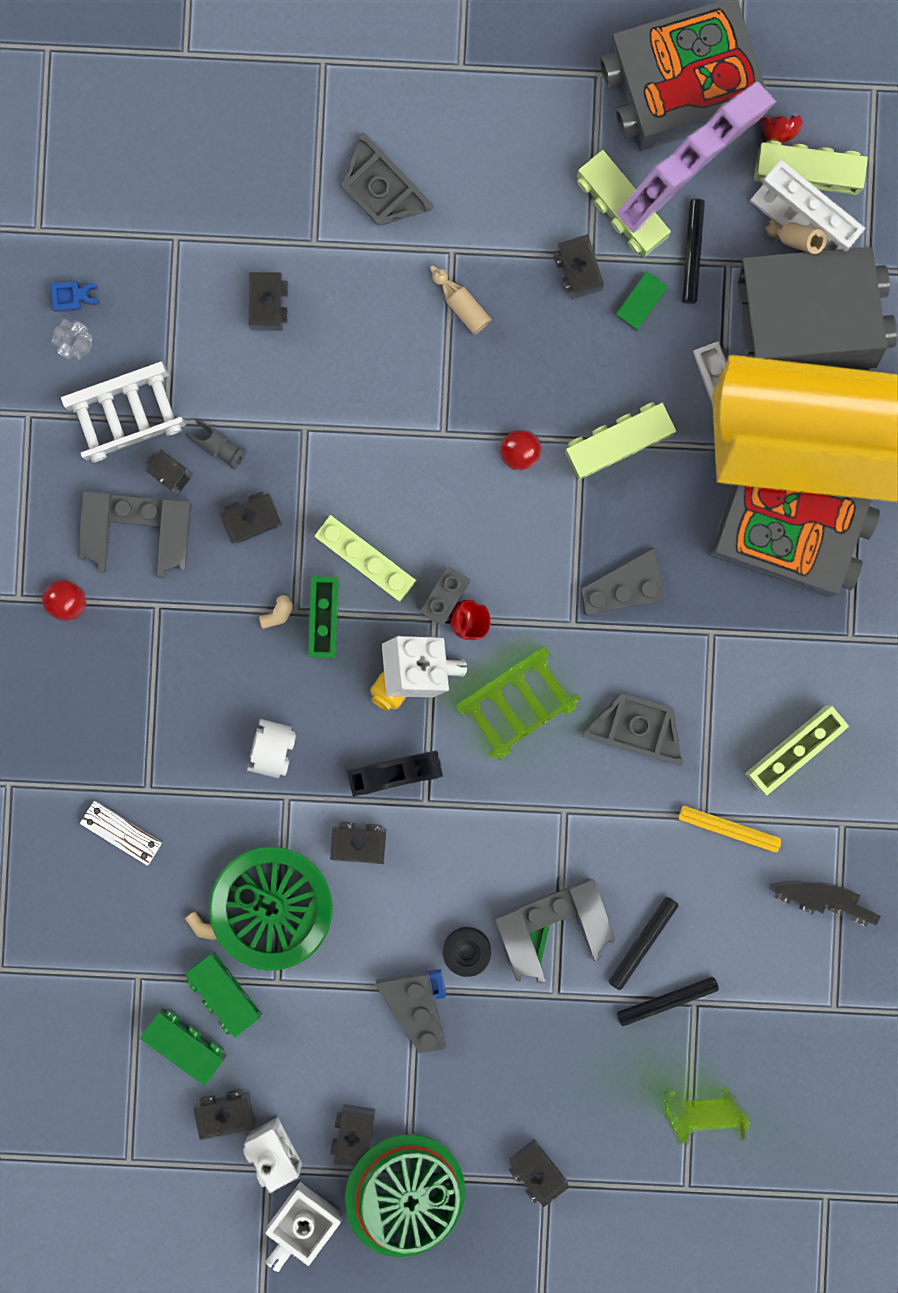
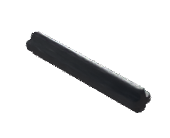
M692 199L689 206L682 298L685 304H695L698 298L705 206L703 199Z
M669 897L663 900L609 979L611 986L617 990H622L677 910L679 904Z
M714 977L707 978L619 1011L617 1013L621 1026L632 1024L715 993L719 990V986Z

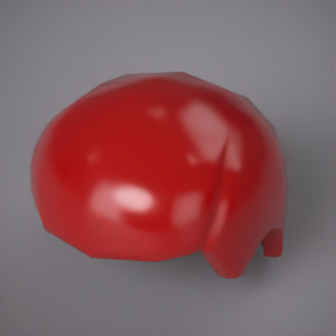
M781 115L771 118L763 117L760 119V124L765 138L785 143L794 139L799 134L803 126V120L800 115L796 117L792 115L790 120Z
M516 430L509 433L502 440L500 455L508 467L522 471L539 461L542 446L539 438L531 431Z
M64 579L53 581L45 588L42 595V604L45 611L53 618L60 621L75 620L83 613L86 598L84 591L79 586Z
M475 600L459 601L450 614V627L456 636L461 639L479 640L486 637L490 630L491 618L488 608L485 605L475 603Z

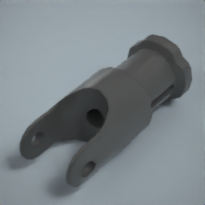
M196 419L197 424L210 432L212 436L207 440H199L186 433V437L212 456H219L228 462L233 470L237 468L244 459L247 450L243 447L238 448L228 441L227 436L203 421Z

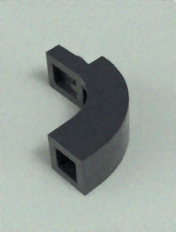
M437 750L347 770L353 797L443 777Z

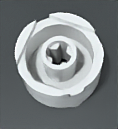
M260 719L259 725L263 726V728H257L250 753V762L254 764H248L247 771L279 778L280 775L286 776L289 760L285 756L287 749H293L296 734L294 731H291L292 726Z

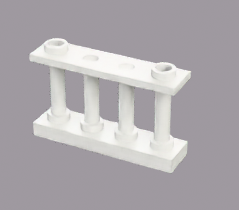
M782 160L762 182L761 188L750 200L764 214L782 226L789 222H794L824 231L826 234V245L822 251L837 249L847 251L865 229L859 222Z
M162 361L61 397L64 408L77 413L87 440L89 450L81 452L82 458L87 461L91 460L92 463L107 458L106 454L164 433L170 436L182 431L181 427L186 426V422L182 417L174 418L162 384L163 378L169 376L166 366ZM147 383L153 388L165 422L151 428L137 393L138 387ZM122 392L128 397L140 431L126 437L112 402L113 396ZM97 401L103 406L114 437V441L99 445L87 411L89 408L88 404Z

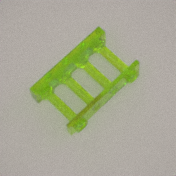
M545 646L455 705L461 715L465 712L469 716L472 715L494 748L493 751L488 753L491 759L497 757L498 760L502 759L512 752L509 747L561 712L567 715L578 707L576 702L580 700L579 696L575 695L569 699L547 666L548 661L546 658L550 656V653ZM532 667L535 671L538 670L561 704L548 714L525 681L526 676L524 672ZM510 682L513 686L516 685L539 719L526 729L502 694L504 693L502 687ZM487 697L491 701L494 700L517 734L505 743L501 741L480 709L482 708L480 702Z
M722 1088L723 1099L682 1101V1099L677 1097L675 1091L664 1092L665 1118L678 1144L689 1143V1134L700 1130L733 1128L740 1140L746 1139L745 1131L749 1130L748 1113H744L736 1101L735 1095H732L728 1088Z

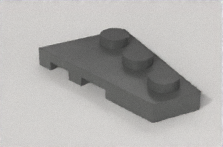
M655 548L582 588L581 593L585 614L590 615L665 600Z
M428 971L376 980V987L418 1052L424 1053L445 1049L446 1041Z

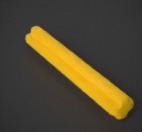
M682 806L679 812L678 819L680 821L774 853H777L781 846V839L779 837L687 806Z

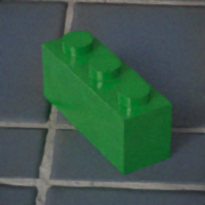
M311 576L308 657L337 658L340 579L338 577Z
M214 951L185 974L188 978L186 979L188 986L193 992L196 993L198 991L204 998L202 1001L203 1005L211 1014L215 1012L221 1020L219 1022L220 1027L227 1035L231 1033L234 1038L237 1037L262 1016V1012Z
M162 1008L140 1037V1040L205 1086L227 1056L223 1052L224 1048L213 1040L208 1042L202 1037L203 1033L195 1026H187L180 1021L181 1017L173 1010L168 1009L166 1011Z

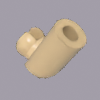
M281 595L276 599L277 604L273 613L259 616L262 629L280 625L287 621L293 608L288 596Z
M196 911L184 918L199 938L217 939L212 925L204 923Z

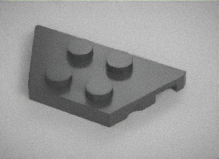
M362 132L359 136L355 153L352 155L348 172L344 177L342 189L377 226L431 211L433 204L373 141Z
M620 693L582 736L679 766L683 764L673 708L625 693Z

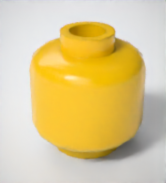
M384 672L379 675L370 689L373 696L372 702L385 711L398 709L406 699V697L386 696Z

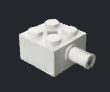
M396 636L382 644L386 696L435 697L449 691L448 675L463 677L467 672V667H460V665H467L465 660H446L444 638Z
M278 1117L249 1132L244 1143L245 1148H243V1152L249 1163L254 1162L258 1171L256 1176L262 1187L266 1186L270 1193L299 1177L303 1163Z
M299 1182L267 1226L265 1234L276 1241L278 1246L269 1258L266 1259V1264L270 1268L274 1264L273 1270L279 1272L289 1256L293 1254L309 1266L341 1223L343 1213L302 1182ZM306 1220V1221L309 1222V1225H308V1224H305L304 1226H301V1225H300V1221L303 1222V1221Z

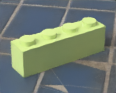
M769 140L766 143H761L758 149L754 181L763 182L777 163L782 160L818 190L858 195L864 189L868 157L860 156V153L856 151L836 153L832 148L822 147L814 150L808 149V146L804 144L784 146L781 142Z
M604 150L578 170L577 184L583 192H589L594 197V204L601 213L604 214L606 212L612 219L611 225L619 234L623 232L629 239L628 245L634 253H640L645 257L669 237L670 229L656 213L635 233L616 214L636 189Z
M654 402L640 408V414L633 417L630 413L618 418L616 420L617 425L611 428H607L606 425L592 431L593 436L586 440L581 436L569 442V448L565 450V454L577 479L581 480L674 435L676 429L663 402L655 405Z
M331 515L314 536L400 603L416 583L414 578Z
M825 706L749 769L745 775L761 794L767 796L844 732L849 725L833 706Z

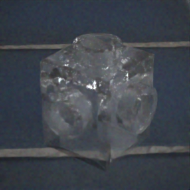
M63 319L62 323L55 328L50 342L58 348L56 353L68 360L73 356L80 361L82 356L85 357L90 352L93 345L91 342L93 337L87 332L89 328L76 320L71 323ZM77 338L74 345L71 346V341Z

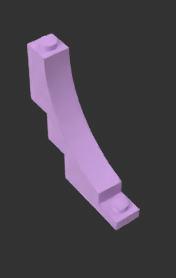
M759 82L743 91L722 106L705 126L689 136L672 156L656 166L616 214L633 233L638 231L699 170L740 134L760 120L776 101Z

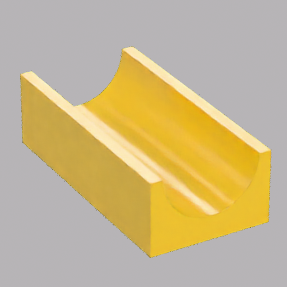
M729 355L712 395L717 483L898 502V374Z

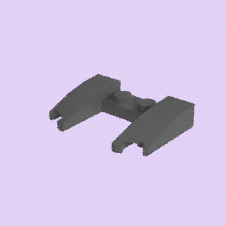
M83 491L79 559L84 560L87 556L99 564L97 567L98 571L106 572L111 522L160 527L157 578L166 577L165 570L178 565L183 571L186 569L192 503Z
M589 878L492 918L516 981H521V976L537 977V983L546 982L529 933L575 914L593 961L601 958L598 952L608 941L614 943L615 939L594 879Z

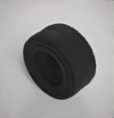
M473 927L458 928L450 933L443 947V958L446 966L454 974L461 977H473L483 972L491 959L490 943L484 933ZM468 944L475 949V954L471 959H463L460 956L459 950L463 945Z

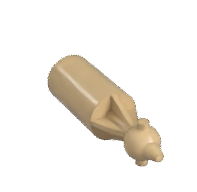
M774 219L770 220V224L765 227L767 234L771 238H775L776 241L781 240L783 245L818 254L826 245V234L820 229L794 222H789L782 226L780 223L775 222Z
M434 265L430 267L433 281L443 287L446 303L472 334L475 335L485 328L492 319L468 290L448 280V274L444 269H438Z

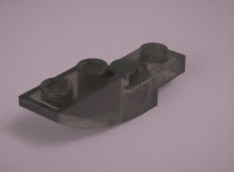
M801 880L784 881L771 884L770 890L776 893L774 898L788 904L791 900L800 903L799 909L814 915L815 911L824 913L827 904H829L828 910L843 916L844 911L854 915L852 921L866 927L868 923L877 926L881 917L875 912L857 905L860 894L840 886Z

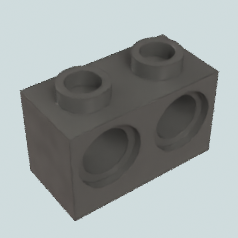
M447 566L420 613L444 626L471 580Z

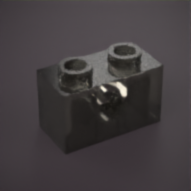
M589 235L558 243L557 252L553 253L557 268L562 267L565 276L561 278L565 293H570L571 299H576L601 291L604 283ZM577 262L579 267L583 266L581 273H578L576 269L572 270L574 263Z
M249 272L248 325L251 330L283 331V323L288 322V308L283 307V297H288V281H283L282 273ZM267 296H271L273 301H275L270 303V307H266L264 303L267 301Z
M162 449L158 453L154 452L146 462L148 467L145 471L177 495L181 493L194 475Z
M263 491L249 496L248 502L241 505L239 502L231 503L224 507V512L219 513L233 545L283 525L269 493L264 495ZM248 511H251L253 514L257 513V516L253 517V523L244 520L247 517Z
M339 822V826H334L332 829L330 860L384 864L387 830L381 829L382 825L366 824L365 828H356L353 822ZM357 835L362 836L363 841H367L366 844L362 845L361 849H357L356 844L352 843V840H355Z
M233 1090L227 1092L226 1097L215 1098V1095L200 1098V1102H197L193 1108L200 1140L251 1130L255 1125L249 1092L242 1093L241 1090ZM221 1108H224L225 1112H230L227 1118H224L223 1114H218Z
M344 1104L343 1111H337L335 1128L340 1130L338 1139L333 1138L330 1153L335 1155L334 1164L354 1167L359 1159L369 1150L375 1109ZM350 1131H356L354 1141L349 1140Z
M535 1139L509 1158L511 1165L509 1171L518 1182L522 1180L528 1187L525 1191L534 1203L539 1201L543 1208L569 1188L566 1178ZM534 1170L537 1173L541 1172L542 1177L540 1179L537 1176H532Z

